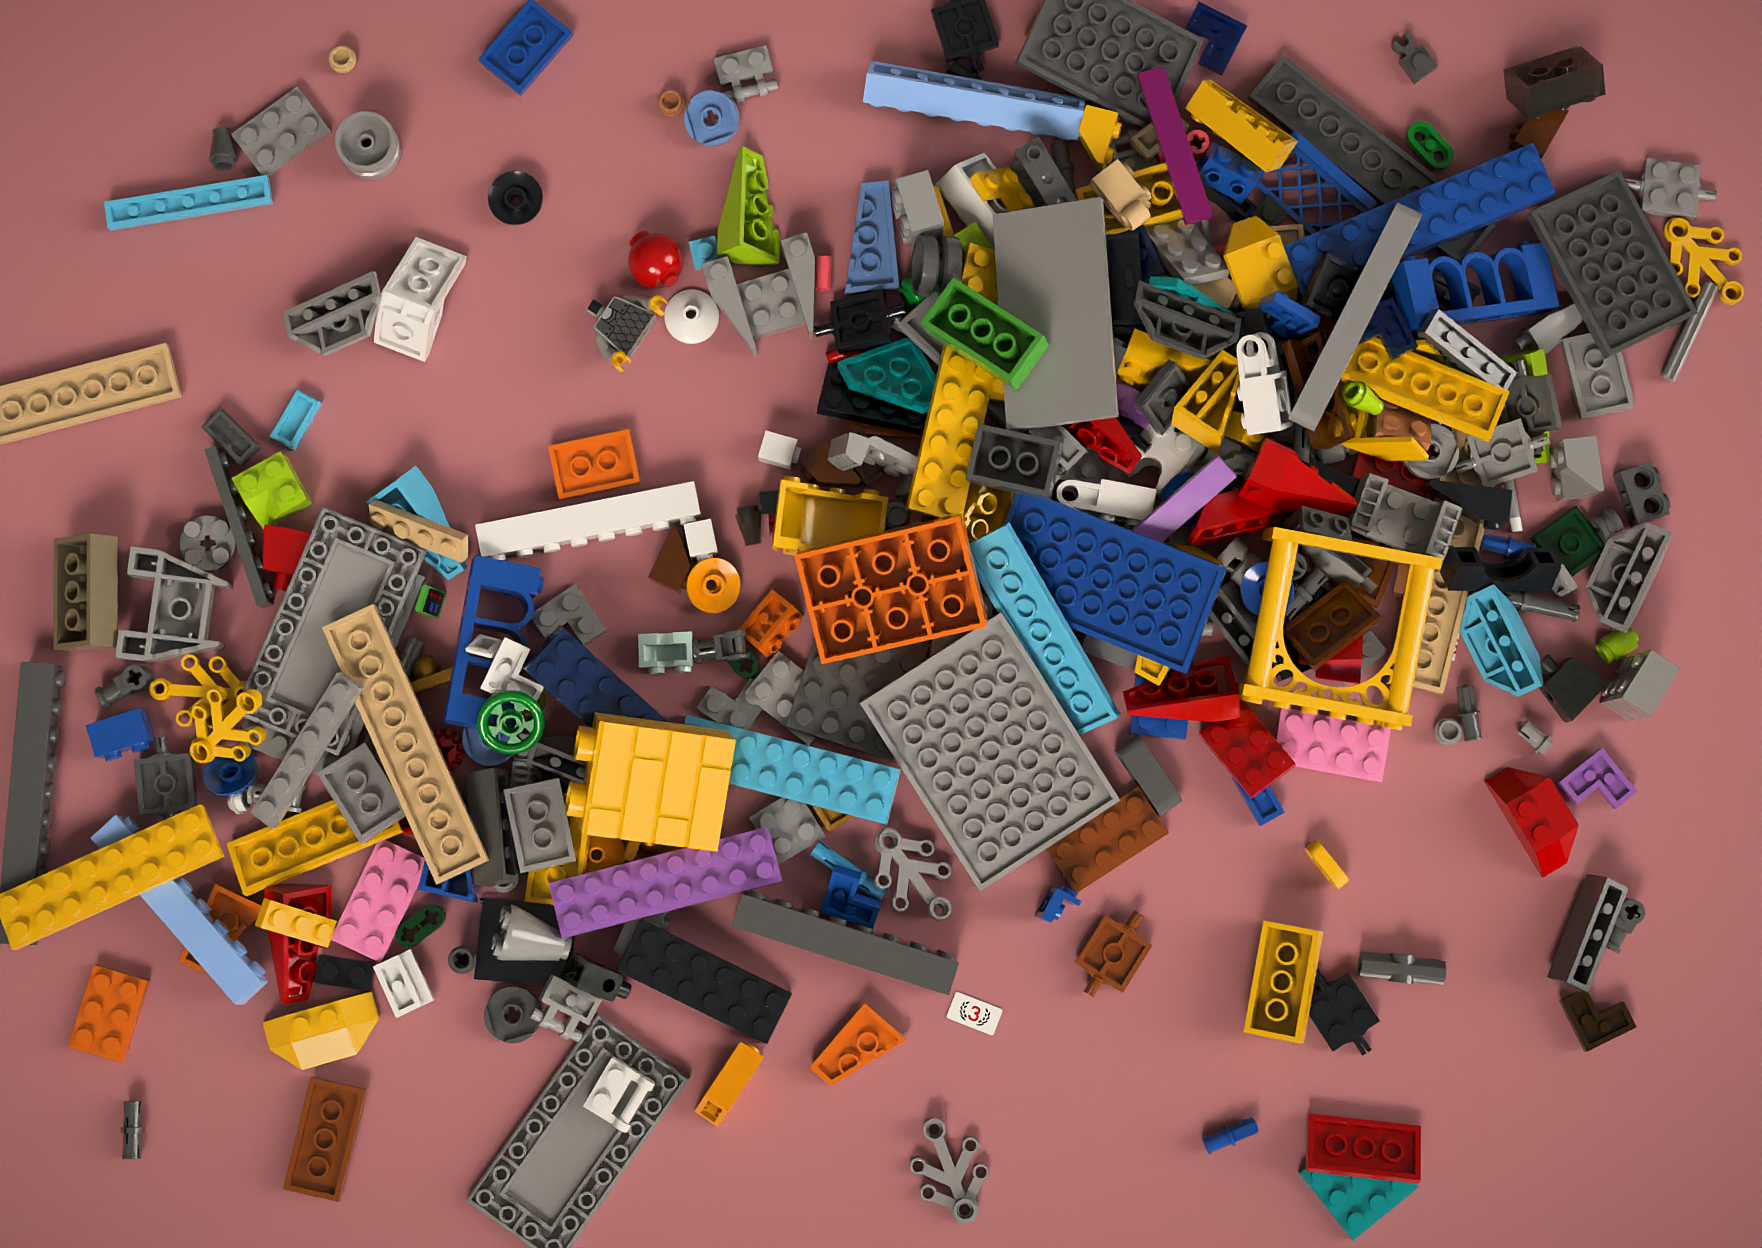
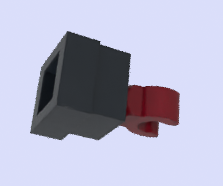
M778 491L760 492L762 514L769 515L770 536H773Z

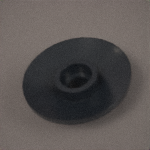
M510 171L494 180L488 192V204L493 215L501 222L508 225H522L533 220L541 210L543 193L539 183L531 175L521 171ZM520 197L522 200L520 204L514 205L512 204V199Z

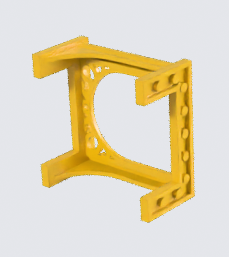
M1278 527L1263 529L1261 540L1272 542L1250 662L1243 680L1236 682L1239 699L1257 704H1262L1263 699L1274 701V707L1290 709L1291 704L1302 706L1301 712L1318 715L1319 709L1330 711L1329 717L1346 720L1347 715L1358 717L1357 722L1374 725L1376 720L1375 725L1396 730H1402L1403 725L1411 726L1413 715H1409L1408 710L1434 572L1441 569L1443 558ZM1298 544L1398 563L1397 565L1409 567L1392 652L1384 666L1375 675L1362 683L1348 687L1321 685L1302 674L1293 664L1287 653L1283 638V624ZM1276 654L1280 655L1283 658V664H1278L1272 668V663H1277L1275 659ZM1285 669L1290 670L1293 674L1292 680L1285 686H1276L1274 683L1276 674ZM1382 676H1390L1389 680L1386 682L1387 684H1390L1389 690L1382 682H1380ZM1297 682L1306 684V690L1301 692V688L1289 692L1295 687ZM1371 685L1378 687L1382 693L1383 699L1378 705L1371 703L1367 698L1366 690ZM1327 689L1331 691V696L1328 698L1324 696V691ZM1318 690V697L1311 696ZM1358 692L1365 706H1362L1357 699L1353 698V701H1351L1350 694ZM1337 695H1339V697L1341 698L1342 702H1340V701H1335L1336 698H1337Z

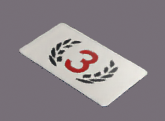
M956 992L947 1018L989 1035H994L1002 1009Z

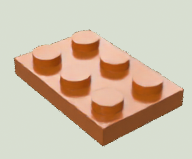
M629 429L548 446L560 501L641 484Z
M93 965L68 1047L121 1063L125 1062L150 980L100 965Z

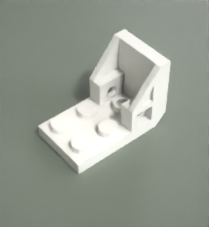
M415 237L382 290L381 301L376 315L374 343L425 362L430 354L443 315L444 299L464 268L467 256Z

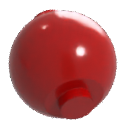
M641 231L634 235L630 240L632 248L628 257L629 269L634 279L641 285L652 289L673 286L677 282L683 268V255L677 243L666 235L648 234L647 231Z

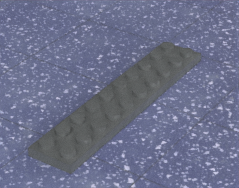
M1282 55L1248 97L1251 102L1291 134L1295 130L1300 133L1381 206L1441 181L1284 55ZM1493 223L1435 247V249L1445 257H1451L1457 261L1473 253L1496 224Z

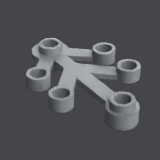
M883 828L877 832L874 838V846L880 853L878 874L873 880L874 886L878 890H885L891 885L892 878L889 875L892 858L899 866L895 897L890 902L891 909L894 912L901 913L908 908L907 891L908 882L910 881L927 903V913L930 918L935 921L947 918L952 909L950 902L944 897H936L919 873L934 875L938 880H945L951 875V866L946 862L936 864L911 860L902 851H915L920 857L927 858L934 853L935 846L930 840L916 841L901 838L900 834L892 828ZM884 838L891 840V847H886L883 844ZM922 844H926L929 846V853H924L922 851ZM940 866L946 869L947 873L945 876L939 874L938 868ZM880 876L886 878V886L879 884L878 878ZM896 899L903 901V908H898L895 905ZM935 905H939L942 908L941 915L934 912Z
M930 1118L923 1125V1133L928 1140L933 1141L944 1171L926 1164L925 1160L921 1157L913 1158L910 1161L909 1167L915 1175L922 1174L949 1186L954 1198L937 1192L936 1188L929 1183L924 1184L920 1188V1196L924 1201H933L951 1209V1214L957 1222L962 1224L971 1223L977 1218L979 1213V1206L975 1199L983 1181L989 1176L987 1165L984 1163L974 1165L972 1169L974 1177L966 1193H964L961 1181L973 1154L979 1149V1142L975 1137H966L962 1142L963 1150L954 1167L943 1138L946 1132L945 1125L939 1118ZM931 1124L939 1126L940 1129L937 1134L929 1132ZM973 1140L976 1143L975 1149L967 1150L965 1148L966 1142ZM921 1161L923 1169L915 1171L912 1167L913 1163ZM978 1167L986 1169V1174L983 1177L976 1175L975 1171ZM925 1188L933 1189L934 1193L930 1198H926L923 1195ZM962 1204L970 1206V1211L967 1214H962L959 1211Z

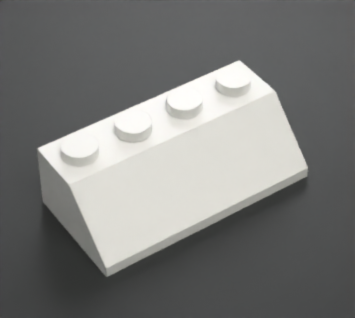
M982 153L955 164L936 183V186L939 187L942 196L949 201L958 213L960 220L967 226L975 222L994 248L993 250H995L993 214L1009 211L1001 198L983 201L970 181V178L976 172L997 169L988 156Z

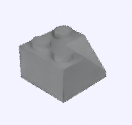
M1596 435L1563 439L1549 448L1550 461L1547 464L1549 468H1552L1553 472L1551 492L1553 495H1556L1557 502L1587 499L1604 491Z

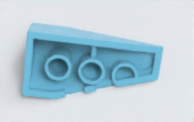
M414 466L366 501L369 506L376 499L450 528L433 487L417 466ZM427 550L424 558L426 562L448 580L467 568L465 561L460 563Z

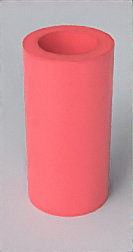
M830 256L815 257L816 291H831L832 257Z

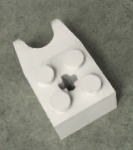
M1265 332L1242 337L1237 344L1240 378L1237 394L1239 400L1243 401L1244 412L1241 414V422L1243 428L1247 429V435L1281 431L1294 426V422L1288 420L1292 408L1286 370L1280 371L1274 339ZM1261 338H1264V339L1267 341V343H1268V349H1267V350H1266V345H1265L1264 341H1263ZM1246 342H1247V347H1246L1247 355H1246V353L1244 352V344H1245ZM1254 342L1258 345V353L1254 350Z
M1149 423L1148 427L1141 433V436L1152 443V447L1147 453H1144L1137 447L1142 457L1130 474L1125 471L1124 474L1130 478L1146 466L1158 467L1162 473L1155 489H1157L1156 495L1161 497L1166 484L1179 473L1191 472L1208 448L1184 432L1179 431L1173 425L1161 435L1155 432Z
M1101 479L1099 484L1066 480L1058 486L1056 498L1058 502L1109 522L1124 525L1125 528L1132 530L1153 511L1157 489ZM1062 493H1072L1075 500L1066 501L1062 497Z

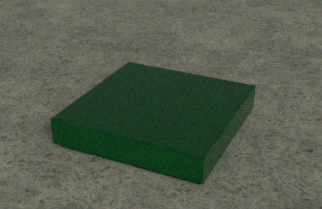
M1577 506L1530 538L1537 548H1552L1560 565L1563 564L1571 577L1598 559L1605 547L1603 541Z

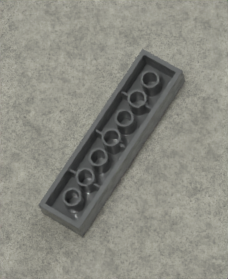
M749 890L748 895H741L731 927L939 993L950 994L959 962L954 960V954L942 950H937V954L926 952L928 946L911 941L910 946L899 943L900 937L884 932L882 938L872 934L874 929L857 924L856 929L845 926L847 920L830 916L829 920L819 918V911L803 907L802 912L792 909L793 903L781 899H776V902L772 903L765 900V894Z

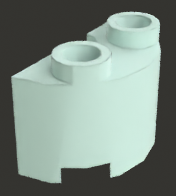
M693 632L638 634L639 668H648V674H664L665 668H675V673L691 672V666H693Z

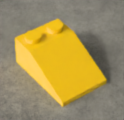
M1134 329L1125 347L1127 351L1116 374V379L1143 392L1167 360L1170 359L1177 363L1192 386L1212 363V360L1207 358L1203 360L1154 342L1150 339L1149 334Z

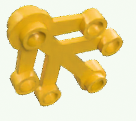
M1675 217L1670 219L1663 229L1665 239L1671 243L1669 261L1677 267L1678 272L1676 274L1679 276L1683 272V265L1680 263L1682 246L1688 252L1687 284L1684 285V288L1690 299H1694L1701 292L1699 285L1701 268L1710 280L1718 286L1720 290L1719 297L1723 303L1733 305L1739 302L1744 296L1743 286L1736 281L1728 282L1710 259L1724 261L1727 265L1733 266L1741 261L1742 252L1738 248L1727 250L1699 247L1692 239H1706L1709 244L1716 245L1725 236L1724 231L1720 227H1713L1711 229L1691 227L1689 222L1683 218ZM1673 228L1680 230V236L1674 235ZM1711 232H1716L1719 235V239L1714 240L1711 237ZM1730 252L1736 255V261H1732L1729 258ZM1688 286L1694 287L1695 294L1692 295L1688 292ZM1726 290L1733 292V299L1726 296Z
M188 654L182 658L181 666L184 670L191 672L202 686L172 684L171 681L164 678L153 680L149 686L150 695L160 701L168 700L171 696L201 697L188 710H181L177 713L176 722L183 727L193 725L195 719L191 714V710L200 702H205L210 706L207 692L214 686H218L202 668L198 657ZM215 656L209 661V668L212 672L220 673L230 686V688H224L227 693L226 699H230L223 705L225 719L236 708L237 696L244 689L247 681H240L229 669L227 661L220 656ZM189 658H193L195 661L192 668L186 666V661ZM217 660H221L223 663L222 668L219 670L214 668V663ZM159 684L164 685V692L161 694L156 692V687ZM214 692L215 696L219 698V695ZM185 713L190 716V720L186 724L181 721V717ZM211 714L208 718H206V723L208 728L213 729V726L209 723V718L212 716Z
M214 686L207 692L210 706L205 702H200L192 708L191 714L195 719L197 738L191 743L190 755L196 762L209 763L216 756L234 758L236 761L241 762L251 754L250 747L244 742L259 745L266 739V731L260 726H255L251 730L233 728L246 713L251 714L261 707L262 695L258 690L246 689L239 694L236 699L237 707L225 719L222 702L226 699L227 693L221 686ZM214 692L219 695V698L215 696ZM212 714L213 732L208 735L206 718ZM254 733L258 734L259 739L255 737ZM222 739L244 741L234 747L217 745Z

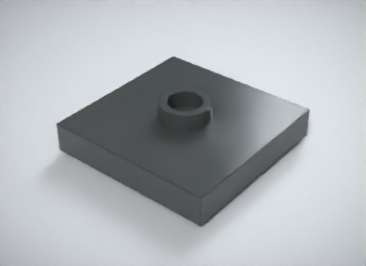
M1168 359L1136 399L1135 404L1155 432L1163 435L1171 426L1174 407L1192 386L1177 363Z

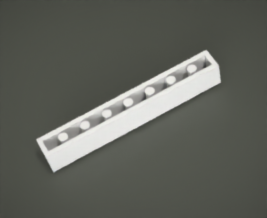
M692 481L476 524L475 527L481 556L506 561V556L517 555V558L532 556L533 551L544 549L545 553L555 552L561 549V545L571 544V547H580L587 545V540L598 538L599 542L615 539L616 534L626 533V536H635L642 534V529L653 527V531L670 528L669 524L680 522V525L696 522V518H701L702 515L696 485Z

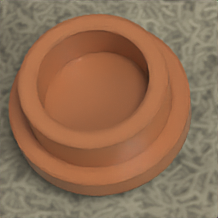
M666 90L658 97L657 105L659 111L664 116L676 117L683 111L685 102L682 94L678 91Z

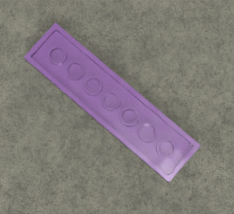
M764 827L719 839L718 851L687 847L551 882L549 887L561 937L565 939L780 883L782 878L769 828Z

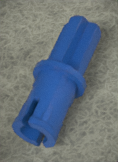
M1486 533L1483 534L1480 544L1481 550L1500 553L1506 558L1508 556L1517 557L1526 548H1536L1535 543L1514 540L1512 536L1505 538Z
M1250 1117L1229 1127L1226 1124L1224 1129L1202 1137V1141L1208 1154H1211V1152L1231 1144L1236 1146L1235 1142L1258 1133L1259 1130L1255 1120Z

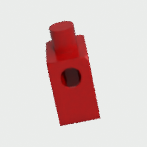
M264 525L263 569L267 572L276 573L273 589L286 592L311 532Z
M1363 635L1315 671V677L1318 679L1359 684L1361 680ZM1299 655V664H1301V665H1309V664Z

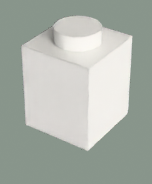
M765 431L758 459L760 462L791 470L793 463L798 464L802 448L797 447L798 439Z
M711 519L684 524L691 560L697 559L698 563L701 560L713 558V555L719 554Z

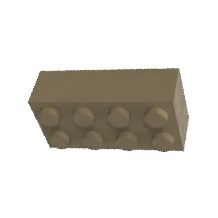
M87 533L54 539V650L84 652L116 648L118 639L117 536Z

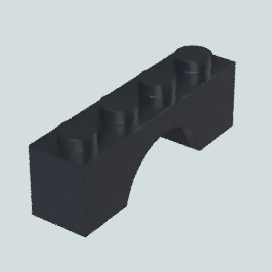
M1449 547L1440 569V574L1448 591H1480L1493 584L1500 591H1551L1560 572L1561 565L1552 548H1526L1519 556L1508 562L1489 564L1481 560L1476 547Z

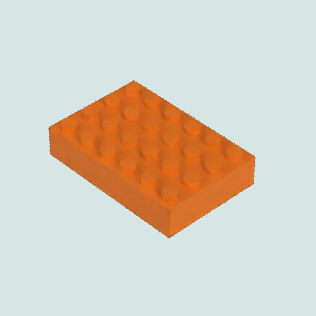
M962 513L798 551L794 555L821 664L986 627L988 624Z

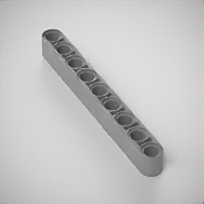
M1397 202L1288 420L1313 432L1315 431L1419 224L1422 213Z

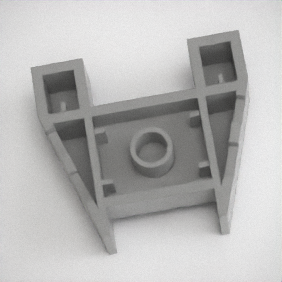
M807 232L781 240V248L788 269L736 284L728 256L701 264L711 298L718 305L753 356L757 355L754 340L806 325L809 338H814L815 256Z
M131 547L127 574L133 578L155 580L148 631L144 633L119 630L115 658L125 661L154 663L184 657L188 654L194 655L224 649L225 644L219 641L208 640L215 588L232 590L233 585L163 551Z

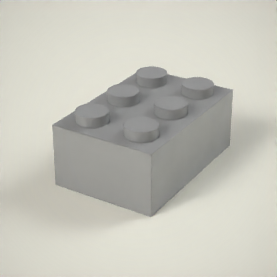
M926 170L896 179L895 188L892 189L893 196L891 197L893 203H891L895 219L900 218L901 220L899 222V233L903 245L908 244L910 251H913L919 234L933 235L939 243L943 235L944 220L929 171Z
M1653 650L1631 655L1627 659L1623 658L1615 669V672L1618 673L1613 682L1609 681L1607 686L1601 691L1603 698L1600 704L1626 721L1652 716L1681 668Z

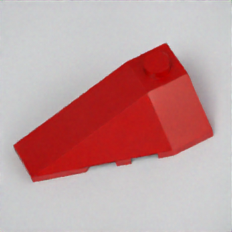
M1116 417L1062 425L1086 450L1091 448L1099 452L1101 459L1129 474L1142 457Z
M1268 438L1265 439L1244 473L1238 496L1262 507L1295 512L1301 506H1306L1344 517L1349 516L1357 504L1355 498L1333 481L1324 480L1318 475L1319 470L1313 465L1309 467L1298 459L1299 454L1294 450Z
M1229 656L1193 663V668H1190L1186 674L1177 670L1170 672V677L1164 679L1160 686L1148 681L1123 691L1128 715L1204 722L1240 718L1239 692Z

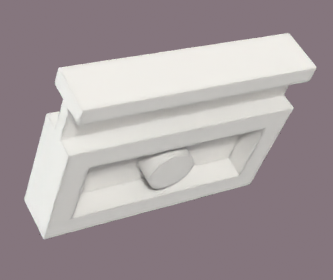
M412 949L373 966L396 1018L435 1000Z

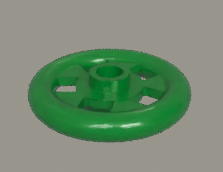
M507 690L492 695L482 704L477 715V729L482 740L493 750L504 754H518L529 750L540 740L545 728L544 713L538 702L528 694L520 691ZM514 702L515 708L503 710L501 703ZM528 708L533 718L526 721L521 711ZM490 714L498 715L497 725L488 724ZM514 718L516 722L514 724H508L506 722V719ZM526 728L530 734L522 740L517 734ZM498 732L510 736L508 741L503 742L497 739Z

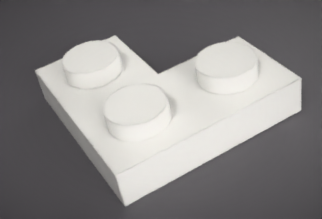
M504 637L480 689L493 695L507 690L520 691L538 701L544 687L519 675L530 648Z

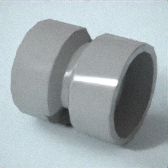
M1236 536L1216 559L1222 562V566L1227 567L1226 572L1231 573L1230 579L1241 588V581L1246 571L1253 565L1265 561L1255 552L1249 553L1247 551L1248 546ZM1235 557L1241 560L1239 565L1234 560Z

